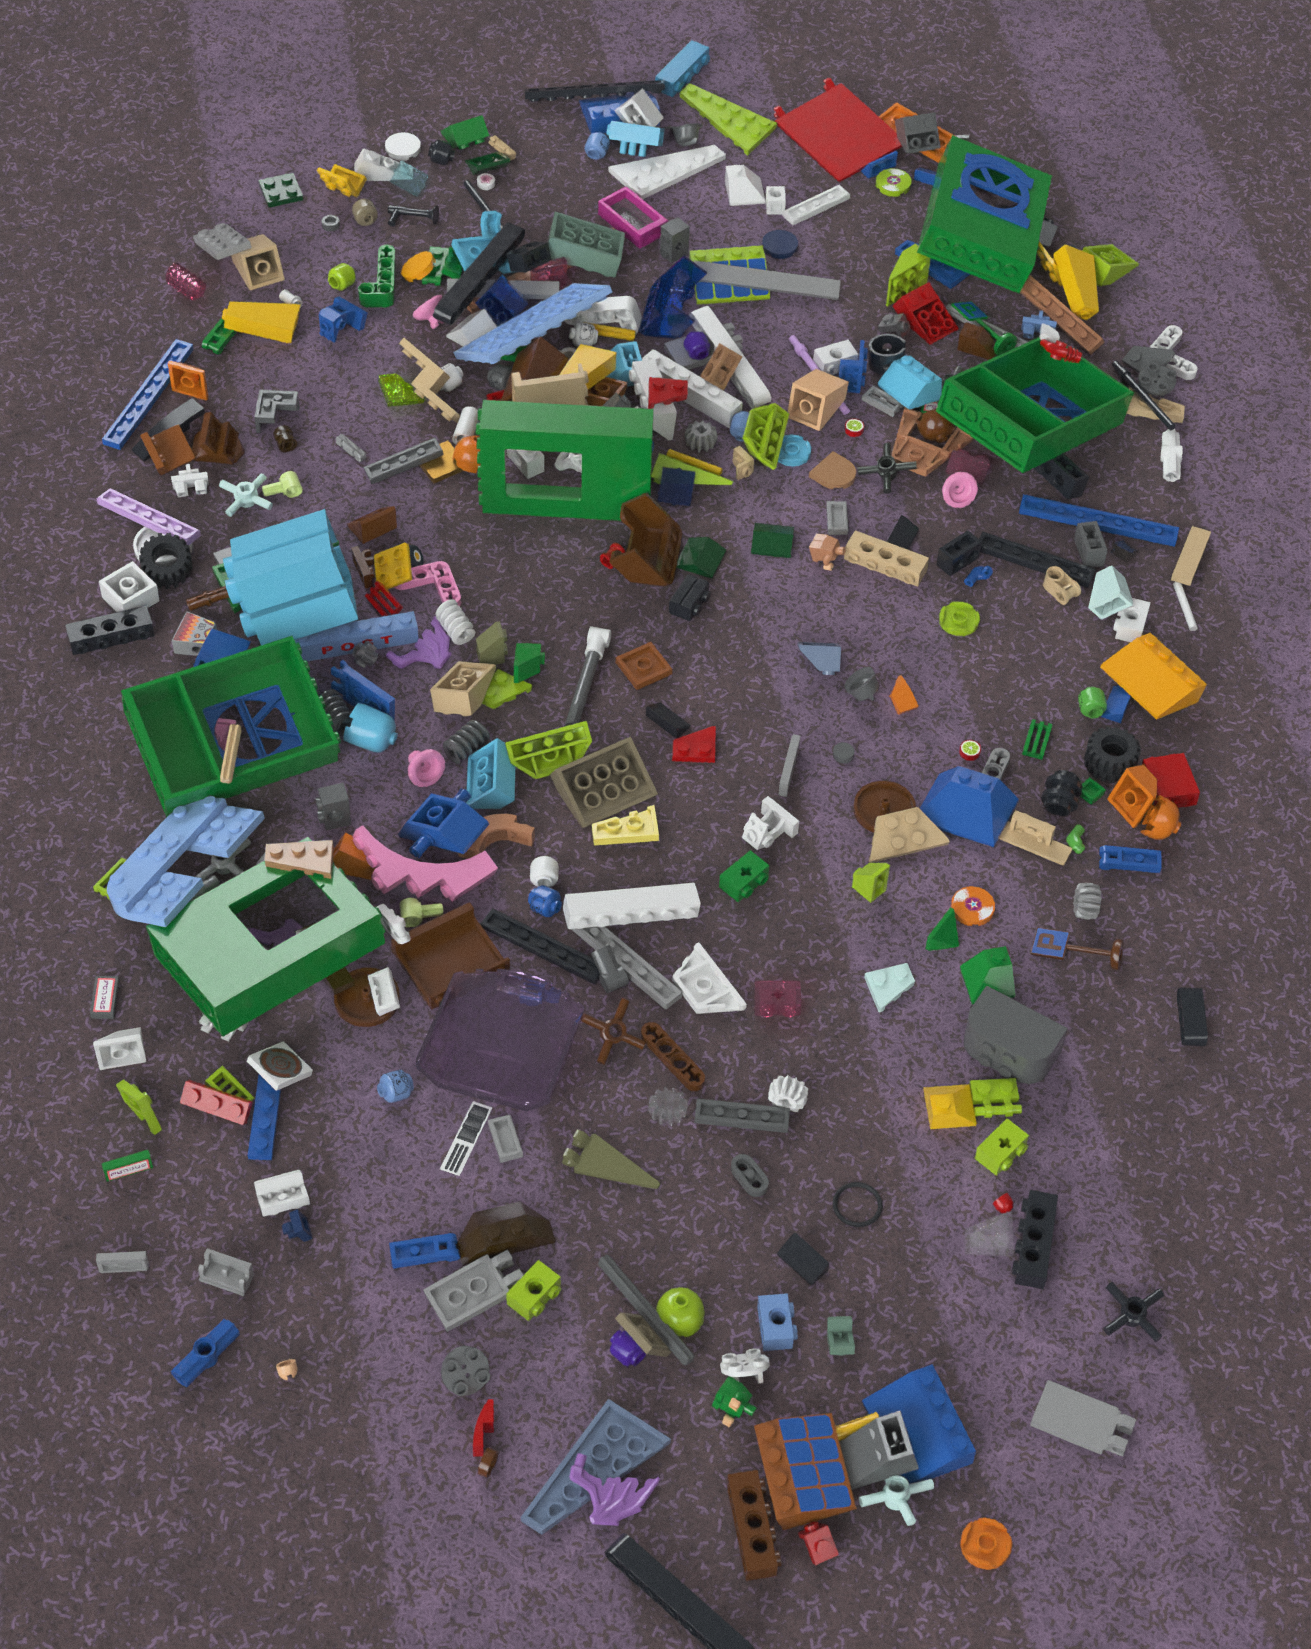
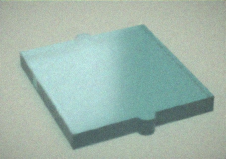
M401 160L398 167L394 169V175L390 182L418 197L421 190L426 187L425 183L429 175Z

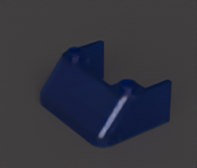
M686 256L680 258L651 286L638 331L644 336L680 338L685 330L695 321L682 311L683 304L687 299L690 300L694 296L695 285L707 275V271Z

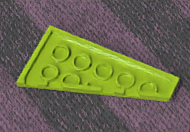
M689 83L680 92L681 99L692 108H696L703 118L706 117L710 124L725 137L733 140L737 147L740 146L747 156L776 129V122Z

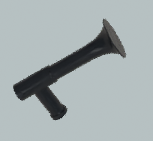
M394 205L388 206V213L392 214L387 222L389 226H395L399 215L426 217L431 219L433 224H436L439 219V207L437 205L431 210Z

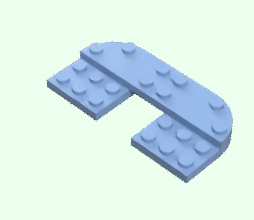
M208 796L188 805L176 807L173 813L110 876L107 894L114 911L120 917L128 920L167 927L204 884L202 878L166 871L186 850L229 858L265 819L263 811L228 806L225 798H215L214 796Z

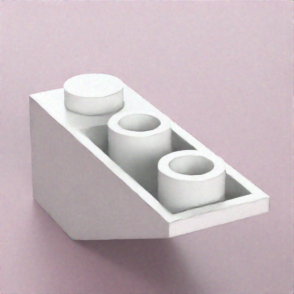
M363 148L355 162L354 172L364 175L368 181L412 180V167L392 160L389 157L379 155L374 151Z

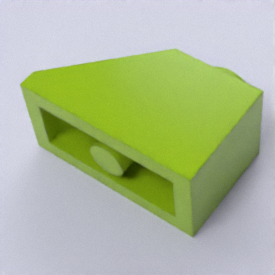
M868 863L863 868H858L853 874L852 888L870 903L886 891L890 865L887 863Z

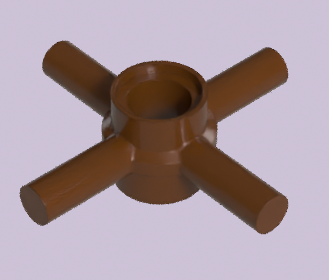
M621 998L613 1019L603 1022L586 1013L581 1017V1022L600 1030V1036L604 1043L596 1062L605 1065L613 1044L624 1041L641 1050L645 1046L646 1042L626 1033L627 1029L622 1020L630 1002L627 999ZM611 1026L615 1027L617 1031L616 1037L610 1034Z

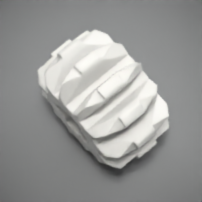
M789 1075L786 1077L778 1076L770 1085L768 1100L772 1102V1106L790 1108V1111L798 1112L799 1109H803L807 1102L808 1088L804 1086L803 1081H798L797 1077L791 1078Z

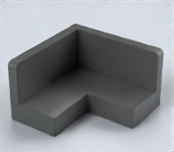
M259 390L254 417L256 433L261 432L262 423L275 424L277 410H299L298 391Z

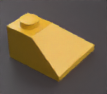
M969 1084L924 1087L930 1129L977 1126Z

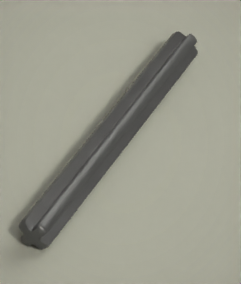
M609 1255L601 1257L598 1265L683 1365L686 1366L694 1359V1354L672 1328L660 1319L655 1308Z

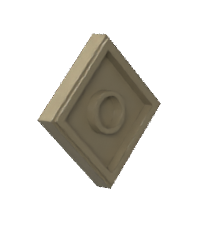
M621 1312L615 1318L646 1354L667 1357L672 1352L641 1315Z

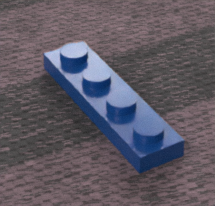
M260 1074L256 1090L248 1159L272 1160L281 1089L276 1091Z

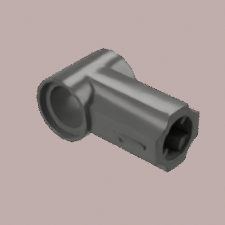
M610 945L591 953L600 973V983L606 993L613 992L629 984L627 974L618 965Z

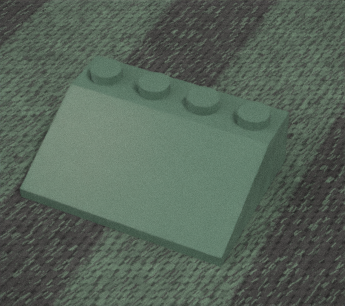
M555 212L547 241L552 261L564 262L569 266L584 268L589 272L594 271L601 273L603 276L615 278L622 258L625 232Z

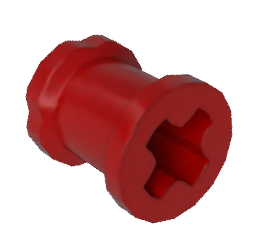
M612 543L610 549L600 555V562L603 566L609 569L614 568L610 563L613 551L620 550L622 553H626L620 544Z

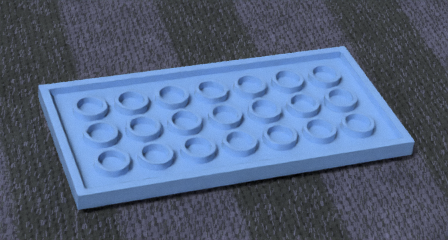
M573 283L453 353L456 359L464 361L497 363L501 360L500 357L505 354L510 355L514 353L517 347L530 344L532 342L531 339L545 335L548 329L557 328L562 325V321L576 317L579 311L590 309L592 307L591 304L607 299V295L612 293L610 285Z

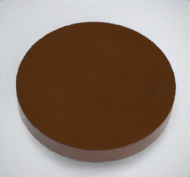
M875 781L863 786L857 792L854 799L853 812L859 824L874 833L875 820L878 816L915 808L916 802L913 795L902 785L891 781Z
M366 967L349 972L355 986L334 995L335 1009L343 1020L359 1027H372L386 1022L395 1014L397 1009L381 1016L376 1012L368 975L378 972L380 969ZM393 978L394 984H395V988H396V992H397V996H398V1000H399V1003H400L399 987H398L397 982H396L395 979Z

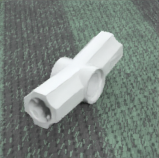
M1168 429L1162 434L1161 462H1163V479L1175 482L1180 479L1182 446L1180 445L1179 433L1175 429Z

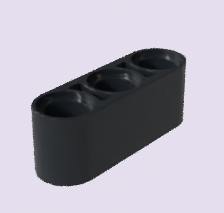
M1178 987L1177 1006L1181 1044L1183 1046H1206L1208 1033L1203 989Z

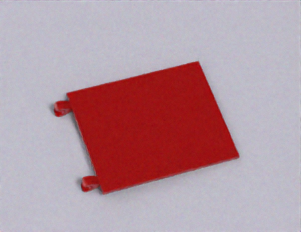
M831 78L823 80L825 83L823 87L826 92L791 112L785 114L781 106L774 108L777 126L838 182L861 171L868 163L902 147L897 138V133L842 83L835 86Z

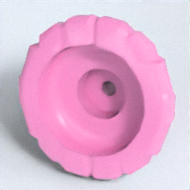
M437 295L429 299L413 312V317L416 320H429L431 328H437L439 326L438 322L441 324L444 322L433 318V312L443 297Z
M956 472L950 475L942 487L945 502L953 508L968 506L971 504V501H974L978 492L977 481L967 472Z
M426 749L421 752L418 750L413 751L409 754L408 776L414 785L428 787L439 781L445 770V759L440 752Z

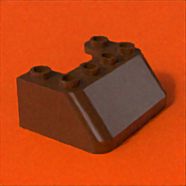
M644 493L622 503L620 519L631 529L627 552L613 551L610 563L629 582L665 587L674 581L682 540V530L679 524L648 493Z

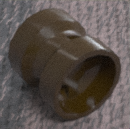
M282 425L274 430L273 437L281 452H290L297 447V440L293 436L290 426Z

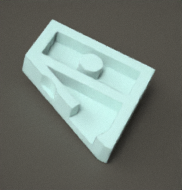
M907 963L867 972L864 976L878 1012L885 1010V1007L890 1002L897 1000L903 992L908 991L915 983Z

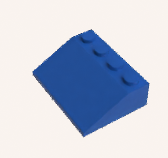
M645 91L660 112L656 98L648 91ZM634 92L627 93L624 96L610 95L579 100L591 134L595 132L607 133L608 124H611V121L622 122L615 110L634 96Z
M933 1364L906 1374L862 1400L868 1415L877 1412L879 1417L901 1411L919 1469L899 1475L906 1478L909 1484L933 1479L973 1464L976 1450Z

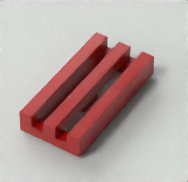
M376 581V586L370 588V594L366 593L365 595L367 600L382 616H389V614L374 597L383 604L391 615L399 614L403 606L381 582ZM379 590H381V592H382V593L390 600V602L396 607L395 610H394V609L389 605V603L379 594Z

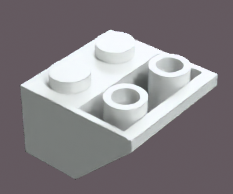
M643 89L615 110L623 123L655 127L664 118Z

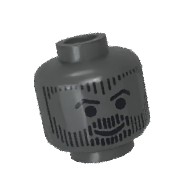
M501 364L491 368L487 375L490 386L500 391L505 390L512 368Z

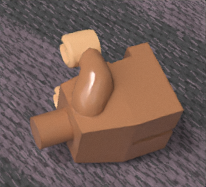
M817 533L809 546L812 560L814 562L823 561V568L830 571L833 568V563H830V561H834L838 555H844L846 549L845 547H840L838 539Z

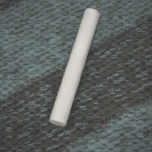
M1174 582L1173 586L1189 630L1196 631L1198 627L1182 584Z

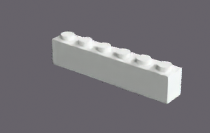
M651 350L642 358V360L655 359L662 378L688 380L687 400L683 401L729 429L733 415L742 411V401L656 350Z
M695 883L565 894L563 912L568 929H582L682 918L690 919L698 917L701 903Z

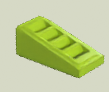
M223 1065L205 1080L204 1085L222 1091L230 1084L232 1087L226 1093L231 1094L237 1090L238 1093L235 1096L241 1097L243 1095L249 1101L255 1099ZM223 1078L225 1081L218 1087L216 1083Z

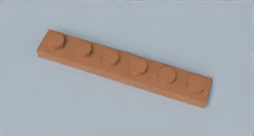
M1031 275L1028 276L1020 293L1039 310H1043V314L1050 317L1051 321H1056V325L1088 354L1091 355L1104 343V340Z

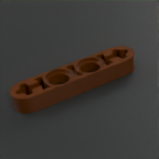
M654 1022L645 1023L641 1028V1039L646 1042L645 1044L688 1090H701L705 1084V1074L660 1025ZM647 1031L651 1033L655 1031V1037L652 1034L647 1035ZM663 1045H668L672 1050L668 1053H663L659 1048ZM681 1060L686 1063V1066L684 1068H676L674 1063ZM691 1076H692L694 1079L699 1078V1082H696V1081H692V1082H691V1081H690V1080H691Z

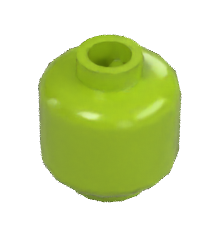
M340 263L328 273L330 286L339 291L350 287L356 280L354 269L346 263Z

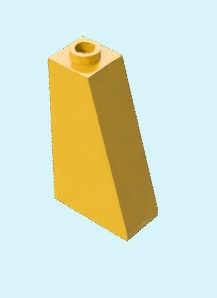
M1065 244L1053 253L1071 311L1077 317L1088 320L1099 312L1094 255Z
M229 302L228 308L223 310L222 320H225L224 328L291 343L299 318L300 305Z
M580 344L559 375L578 373V364L581 363L583 371H587L588 383H585L587 389H590L615 371L617 352Z

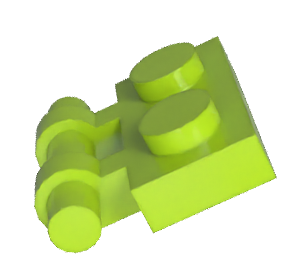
M1016 1078L970 1081L973 1105L982 1104V1107H974L975 1116L992 1118V1115H1005V1117H1012L1013 1114L1022 1113L1021 1104L1012 1105L1013 1102H1019ZM1002 1103L1003 1105H1002V1106H992L991 1104Z

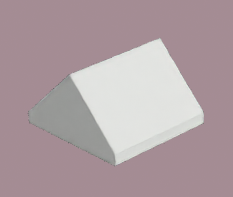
M482 309L469 315L450 331L446 337L465 346L495 329L496 325L486 310Z

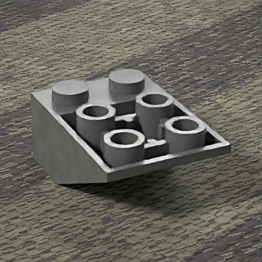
M901 1411L872 1420L840 1442L852 1490L888 1479L894 1475H901L919 1469Z

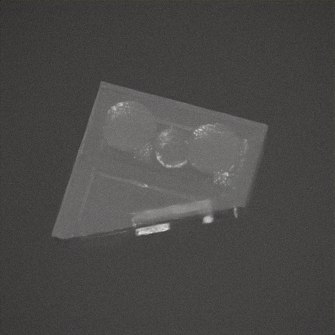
M1006 1212L966 1228L964 1231L965 1255L1013 1257L1012 1212Z

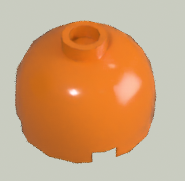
M480 436L463 437L455 446L452 459L454 460L455 458L457 461L456 465L464 471L477 473L478 465L481 466V464L477 463V453L480 451V449H477V437Z
M1160 795L1155 799L1159 801L1156 806L1151 804L1145 814L1142 825H1147L1145 830H1141L1143 835L1155 840H1163L1172 833L1176 834L1181 826V822H1179L1180 813L1176 804Z

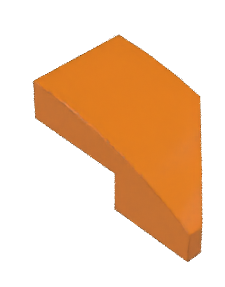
M902 675L898 676L889 697H891L899 715L917 709L919 705Z

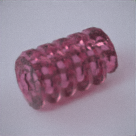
M177 262L168 268L165 277L168 285L190 300H197L204 294L206 283L202 282L200 277H197Z

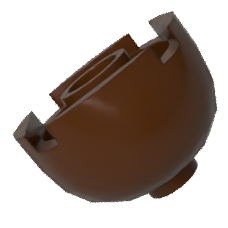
M936 409L922 414L923 419L920 421L916 420L918 431L928 441L945 442L955 430V425L937 413Z

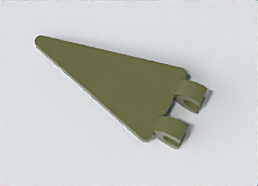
M577 1129L573 1136L572 1145L584 1148L581 1155L579 1156L574 1150L569 1148L563 1154L562 1164L574 1167V1172L577 1174L658 1189L660 1186L659 1181L596 1134H592L589 1137L585 1132Z

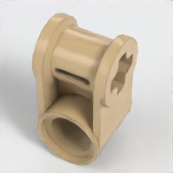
M1052 566L1047 569L1043 587L1059 603L1065 605L1069 602V599L1078 597L1081 594L1079 584L1070 578L1060 567Z

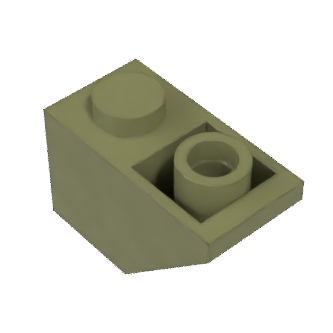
M500 621L495 622L476 638V652L479 663L495 665L505 663V655H508L507 645L504 643L507 641L506 629H502Z

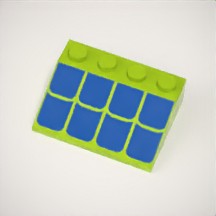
M763 245L690 251L689 255L691 279L694 260L767 270ZM692 280L697 305L770 299V291Z

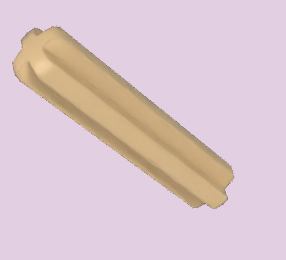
M231 724L229 727L220 775L222 783L229 784L233 779L241 736L240 725Z

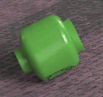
M1087 687L1078 695L1080 711L1084 716L1092 719L1098 718L1107 710L1106 697L1100 688Z

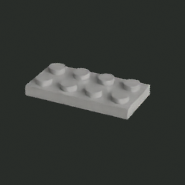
M225 223L218 224L211 230H201L197 235L193 236L195 243L216 260L252 248L248 239Z

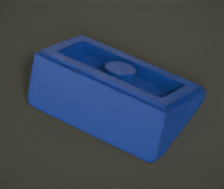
M894 151L868 163L861 172L867 178H872L885 169L895 167L898 152Z
M919 167L915 170L914 180L933 185L936 172Z
M1113 686L1107 700V710L1101 716L1118 723L1122 722L1131 700V696L1121 686Z

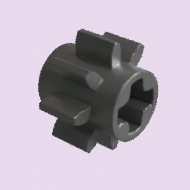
M368 641L364 644L358 643L352 652V656L355 657L353 661L365 668L366 664L372 666L378 658V653L375 652L377 647Z

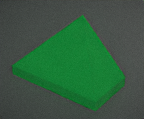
M949 908L927 937L926 950L933 951L959 947L955 911L953 908Z

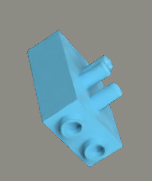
M611 121V124H608L607 135H609V139L621 141L619 151L621 154H626L628 142H630L629 155H635L636 145L640 143L639 156L641 157L646 156L647 145H663L664 128Z

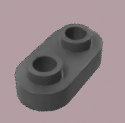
M745 1154L737 1155L732 1159L731 1173L745 1191L754 1197L763 1196L768 1190L769 1180L756 1162ZM745 1167L746 1170L741 1171L738 1168ZM758 1184L760 1187L754 1188L752 1185Z

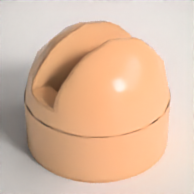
M294 1359L285 1360L276 1365L279 1376L284 1380H288V1375H292V1378H294L297 1374L298 1369Z

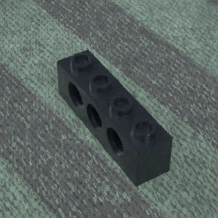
M1064 453L1034 468L1068 500L1082 496L1089 480V476Z
M147 605L65 624L73 655L85 654L90 651L106 649L111 646L123 645L128 642L145 640L155 636Z
M1030 1190L1028 1198H1023L1021 1212H1025L1024 1219L1020 1218L1018 1233H1022L1021 1240L1017 1239L1015 1253L1019 1254L1018 1261L1014 1260L1011 1273L1016 1275L1015 1284L1044 1289L1058 1195ZM1036 1216L1041 1218L1042 1220H1037L1033 1217ZM1030 1237H1035L1038 1241H1034ZM1026 1258H1032L1035 1260V1262H1031Z

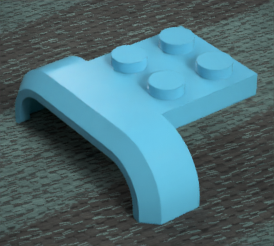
M497 211L482 213V236L452 240L451 245L464 271L469 268L501 230V213ZM508 259L499 269L503 274L515 273L510 271Z

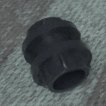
M1058 770L1053 775L1048 776L1045 782L1046 790L1043 791L1041 796L1043 805L1051 814L1068 816L1070 812L1078 808L1079 799L1077 797L1083 791L1081 781L1076 774L1066 770Z

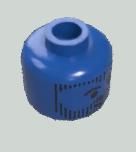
M538 886L529 894L528 903L530 909L544 917L553 916L562 907L560 893L547 886Z

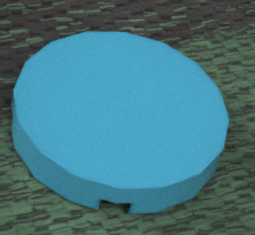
M784 435L778 462L792 467L806 463L811 455L812 448L810 443L803 440V437L799 435Z

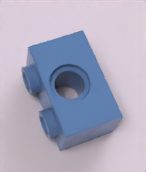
M788 1294L758 1296L757 1310L763 1351L792 1349L793 1341L797 1340V1327L792 1325L791 1317H794L793 1302L789 1303ZM779 1320L783 1323L778 1325L773 1323L772 1321Z

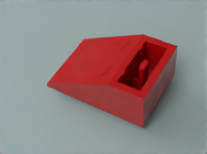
M930 282L900 297L893 305L896 313L904 314L910 324V328L930 345L959 329Z

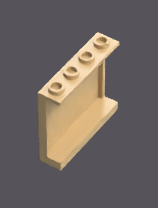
M580 363L578 364V373L521 380L519 372L512 373V401L588 406L585 397H588V389L585 383H588L587 371H583L582 364Z

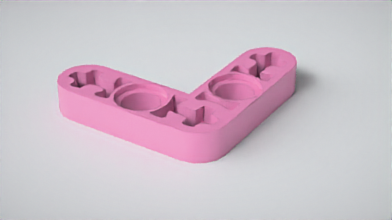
M442 561L412 567V580L394 587L397 590H406L435 583L442 603L450 600L449 595L451 594L452 599L459 606L461 605V595L450 567ZM425 574L426 577L417 578L416 575ZM444 583H448L451 585V587L443 588L441 587V585Z

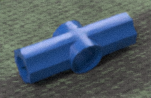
M223 1319L206 1337L196 1340L193 1350L171 1371V1374L182 1386L188 1387L206 1368L216 1364L218 1356L240 1335L239 1330L232 1322ZM203 1351H211L207 1355H201Z

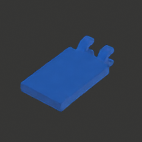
M344 660L340 661L341 669H337L334 666L331 668V675L340 678L341 683L338 684L333 681L331 689L340 692L346 702L353 707L358 703L366 704L388 714L395 721L394 697L352 669Z

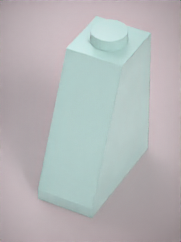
M1111 565L1096 573L1088 607L1100 619H1104L1133 605L1126 579L1119 571Z

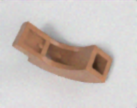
M494 814L486 816L484 818L489 822L488 827L465 854L458 853V855L466 859L472 858L484 852L490 844L501 840H509L532 847L535 841V828L527 824L517 823V815Z

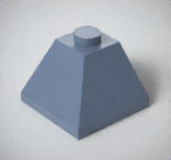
M798 642V648L819 671H822V674L835 675V671L840 672L841 646L838 643Z

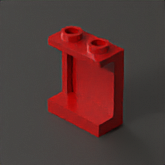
M1184 753L1143 759L1142 765L1157 779L1156 798L1161 795L1176 804L1178 808L1197 805L1200 791ZM1154 800L1153 805L1156 806L1159 801Z

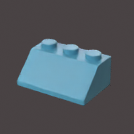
M903 356L901 359L893 361L879 380L878 387L910 410L938 401L942 391V379L913 357Z
M498 738L468 756L467 791L470 793L471 798L466 804L473 809H501L515 800V766L510 763L505 742Z

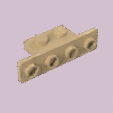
M1016 810L1011 822H1007L999 837L1000 840L1060 865H1065L1072 852L1071 847L1053 840L1055 826Z

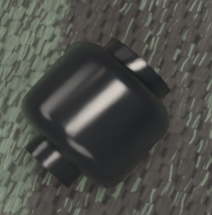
M437 139L434 143L431 142L428 156L433 163L447 165L449 161H453L455 151L452 150L451 143Z

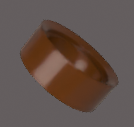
M491 1448L486 1449L478 1467L479 1475L489 1478L493 1467L496 1465L498 1451Z

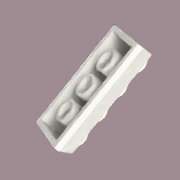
M655 359L632 362V369L629 370V379L634 383L635 394L639 395L640 406L644 409H648L649 377L662 378ZM663 402L655 404L653 408V430L667 440H673L677 414L673 403L664 405Z

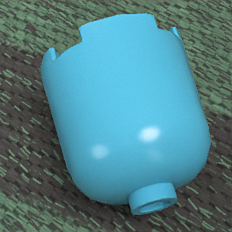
M358 703L350 714V718H353L351 726L345 727L344 741L375 753L383 752L390 744L394 745L398 733L395 732L396 724L391 716L366 704Z

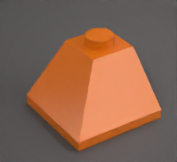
M168 362L172 391L208 400L204 370L181 362Z
M1144 765L1126 768L1107 798L1133 828L1138 826L1157 796V779Z

